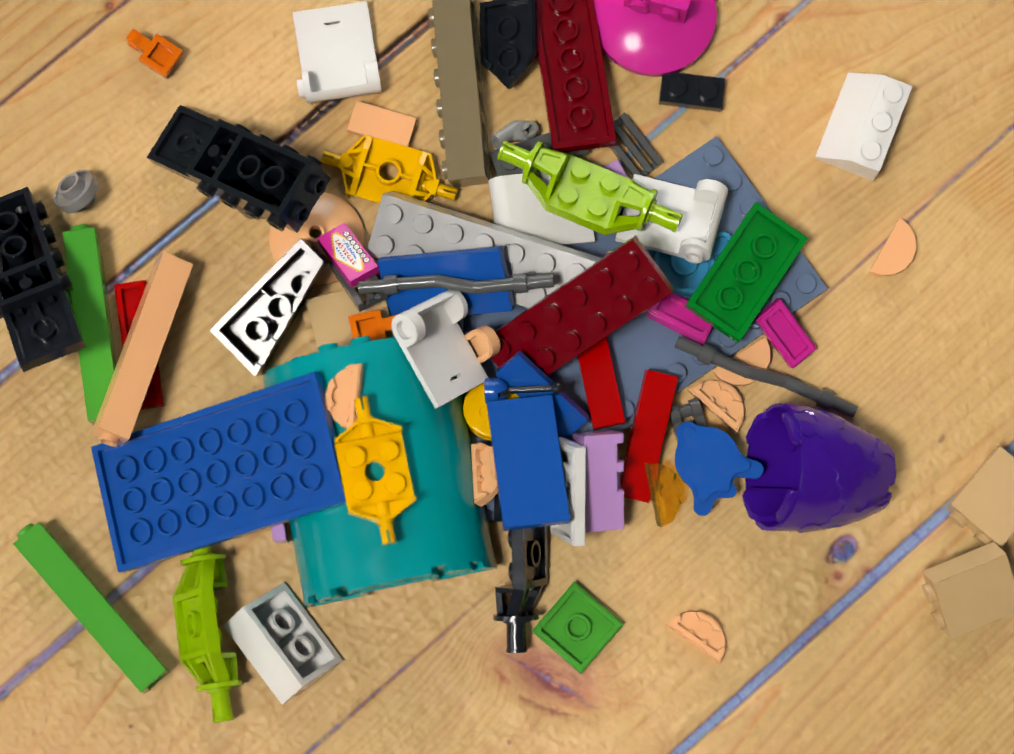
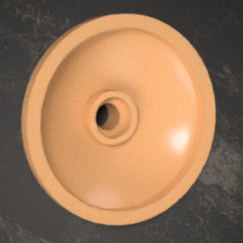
M324 192L319 197L310 212L309 218L303 223L298 233L287 228L284 231H280L271 226L269 244L275 262L277 263L301 238L308 239L330 262L329 257L319 246L317 238L310 237V232L318 229L322 232L321 235L343 223L348 226L364 247V228L359 215L342 198ZM329 263L315 286H325L338 282Z

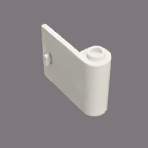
M367 1L292 12L302 69V79H296L299 98L306 97L307 103L382 92Z
M544 172L534 173L549 186L551 176ZM523 174L503 175L488 181L494 224L563 246L595 242L593 230L545 211L529 186L522 183Z
M634 174L633 181L649 191L653 188L658 190L657 204L678 213H683V217L676 233L649 221L641 232L634 229L617 233L615 241L625 243L636 235L645 249L681 257L695 264L709 260L728 195L727 187L719 181L704 179L697 183L696 189ZM624 207L622 216H640L641 211Z
M447 290L396 315L392 320V332L435 409L484 383L485 378H488L457 323L466 317L468 305L464 296L459 291Z

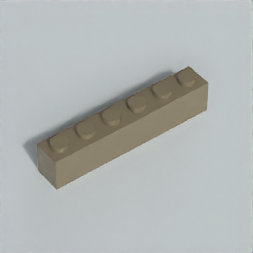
M432 0L433 8L429 9L428 14L430 25L435 28V38L431 39V48L434 58L437 57L438 69H434V81L436 87L440 88L441 99H437L436 107L439 118L443 120V129L439 130L440 145L442 149L445 148L446 160H442L443 177L448 179V182L455 188L487 184L491 179L476 1Z

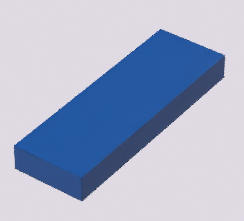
M520 350L496 372V376L506 382L508 387L546 386L554 383ZM553 392L516 393L520 398L552 395L557 432L566 439L588 421L589 415L565 392L560 395H556Z

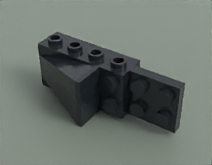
M182 105L178 106L146 157L153 164L197 183L196 189L203 195L211 199L214 195L219 196V200L232 209H237L244 217L256 220L267 219L266 222L280 231H284L287 228L298 233L303 223L309 218L311 210L319 197L325 192L327 184L331 180V177L322 169L324 164L311 155L302 156L292 147L285 144L282 146L277 145L269 137L263 134L257 136L240 124L234 126L221 119L216 121Z
M28 187L0 197V319H5L19 366L23 372L86 348L72 308L70 291L74 290L67 272H61L60 267L65 266L58 247L53 249L52 243L57 241L50 224L45 225L44 219L49 218L42 200L35 201Z

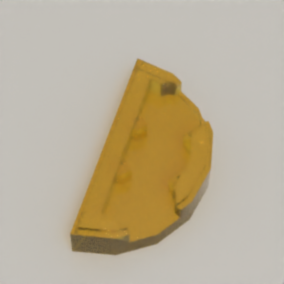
M647 463L645 468L657 526L663 527L675 519L674 516L679 511L680 505L684 503V485L680 476L671 468L659 463Z

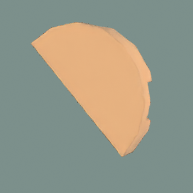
M898 219L868 274L877 277L893 276L903 272L912 262L917 249L916 237L910 225L903 219Z
M766 337L734 356L733 359L746 365L766 370L770 362V346ZM719 366L711 372L718 380L732 386L744 387L756 382Z
M363 364L348 365L345 369L338 372L329 381L325 394L326 406L333 419L347 429L358 418L353 399L360 397L361 400Z
M708 380L698 382L688 390L693 397L698 398L700 403L735 434L737 433L744 420V407L742 397L733 386L720 380Z
M483 443L471 444L474 503L482 507L498 493L492 447Z
M685 612L675 616L667 624L669 628L713 660L721 663L726 651L725 637L722 627L713 617L702 612Z

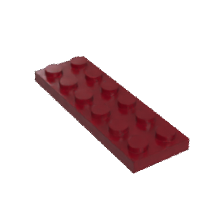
M537 0V55L552 150L570 152L616 146V135L594 1Z
M635 235L497 329L495 332L500 341V351L491 359L500 368L520 350L546 375H549L671 294L675 288Z

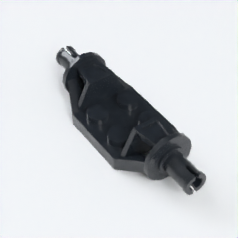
M498 493L494 497V522H502ZM547 526L510 530L508 532V544L512 548V562H510L508 572L513 585L495 587L497 614H493V620L506 623V653L527 652L526 623L539 619V614L533 613V610L548 585Z

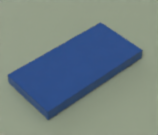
M502 246L381 257L377 261L381 279L387 275H398V278L434 274L473 281L509 278ZM435 287L399 291V294L388 295L386 302L390 316L400 314L448 289ZM512 291L483 294L460 292L468 305L467 315L513 311L515 308Z
M552 395L487 402L503 531L570 524Z

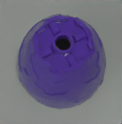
M789 403L773 404L763 413L758 414L753 420L746 436V442L749 445L747 458L760 462L764 470L758 479H745L746 490L743 492L742 498L749 517L755 520V524L761 530L806 533L837 528L858 522L884 510L890 503L892 494L888 492L889 486L895 484L896 457L891 446L881 438H877L870 432L833 413Z

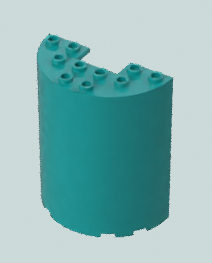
M369 336L357 337L350 340V345L338 347L337 343L321 345L318 347L319 352L295 357L291 361L266 371V374L263 376L264 388L314 371L321 372L326 392L329 381L338 372L345 369L348 365L363 364L364 371L360 400L362 410H364L362 396H368L370 413L373 418L402 426V437L414 496H416V501L393 519V528L397 542L390 544L387 531L388 545H382L380 528L375 522L349 515L346 504L289 521L305 608L370 595L369 592L426 580L435 582L497 569L485 505L481 507L474 503L471 456L472 440L468 424L464 418L463 395L435 409L395 336L373 341L370 340ZM332 417L337 438L347 428L339 425ZM371 463L365 468V475L371 481H379L384 476V470L379 464Z

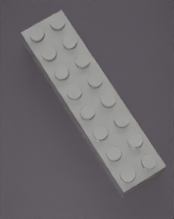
M394 191L382 194L367 252L371 257L380 259L381 257L502 246L509 278H513V274L527 273V276L553 274L554 287L529 289L528 293L515 294L512 291L514 303L526 308L531 307L601 259L582 251Z

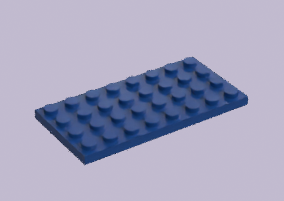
M314 371L131 433L130 439L122 446L112 447L103 443L92 446V455L118 573L129 572L346 504L334 444L336 434L331 413L326 406V392L321 372Z

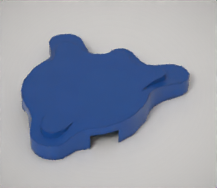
M683 422L678 426L676 430L678 444L675 452V466L680 478L689 486L693 493V509L697 515L706 516L709 514L713 503L717 499L733 498L737 492L733 483L735 478L758 479L763 474V465L742 455L734 440L721 429L697 426L692 422Z

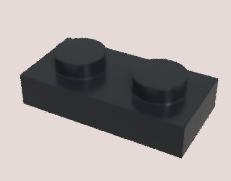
M677 72L664 74L661 79L659 105L721 112L725 78Z

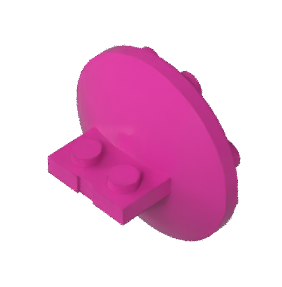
M593 0L602 51L615 64L638 75L662 76L679 72L689 67L707 49L716 26L717 11L715 0Z

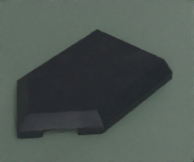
M492 0L480 3L481 64L488 71L492 72L508 89L513 87L537 56V0Z

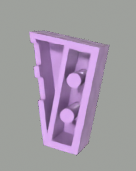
M611 429L573 433V442L586 447L585 533L624 529V490L621 489L620 472H624V462L618 459L617 443H623V433Z

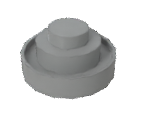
M78 170L68 174L58 185L54 195L55 204L65 213H74L90 208L95 201L96 192L98 191L99 183L97 178L87 170Z

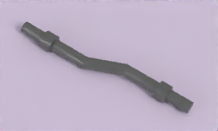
M527 273L513 274V278L473 281L439 274L398 278V275H387L379 280L358 281L359 294L385 292V295L399 294V291L437 287L471 294L514 291L515 294L528 293L529 289L554 287L553 274L527 276Z
M679 335L674 346L679 350L696 356L697 361L708 366L712 363L744 378L783 387L815 401L816 406L825 410L831 408L852 418L857 411L858 406L836 397L835 392L825 388L820 390L790 376L746 365L716 352L715 347L706 343L700 345Z

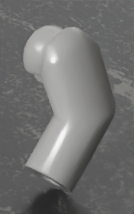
M515 120L491 136V143L495 148L500 149L505 140L508 142H522L536 137L539 129L533 121Z

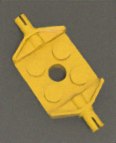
M364 134L346 153L342 152V155L324 150L323 156H321L322 163L338 167L342 171L348 198L354 196L380 204L382 194L390 191L425 202H429L436 196L452 201L456 198L458 188L440 184V180L436 178L432 154ZM386 165L394 166L398 170L397 176L392 180L383 179L379 174L382 167Z
M362 396L364 410H362L360 397L353 399L358 417L356 422L334 440L347 510L351 516L375 522L380 528L382 545L389 544L388 531L390 544L397 542L393 528V519L416 501L402 437V426L373 418L370 413L368 396ZM371 463H377L383 468L384 476L379 481H371L365 475V468Z

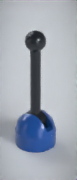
M485 378L484 381L486 404L490 401L505 400L508 394L553 392L556 395H560L564 392V385L561 382H555L552 385L508 387L506 382L499 378Z

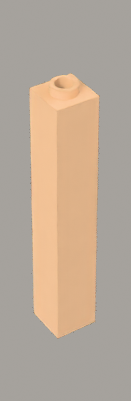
M163 252L155 260L91 434L99 437L98 440L108 446H122L130 439L193 266L192 263L169 253Z

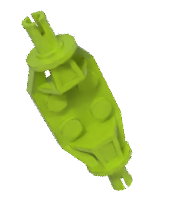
M505 140L499 150L498 160L523 169L522 183L529 186L545 211L603 235L634 229L641 232L649 221L676 233L683 217V213H678L657 204L658 190L653 188L649 191L627 177L571 154L544 148V143L538 141L534 149L528 151ZM537 169L551 176L549 186L534 174L537 172ZM623 206L641 211L640 216L618 215Z
M212 546L193 551V555L189 558L180 560L181 566H186L172 599L180 662L199 683V686H196V692L206 691L207 694H210L213 714L212 721L213 723L234 720L230 691L233 690V687L242 686V680H238L236 652L221 653L220 648L222 633L217 624L218 601L213 591L228 587L223 561L227 560L226 554H216L212 552Z

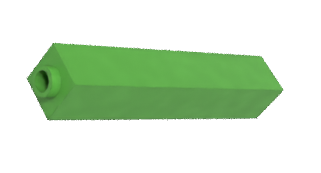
M80 224L72 226L71 231L62 233L68 276L74 289L70 291L72 308L86 348L78 350L87 419L94 425L116 368L117 360L100 236L95 227L90 228V225Z
M38 522L33 525L30 523L17 534L19 539L13 543L14 546L141 693H147L170 672L43 524Z

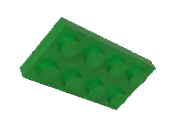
M755 202L684 307L738 343L808 238Z

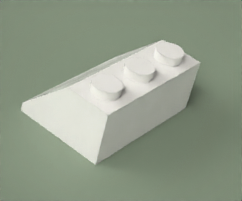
M848 72L814 159L874 181L880 172L912 86L881 74Z
M285 582L242 607L224 625V628L282 705L303 692L343 661Z

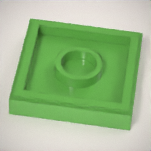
M573 582L531 632L578 673L582 674L624 624L576 582Z

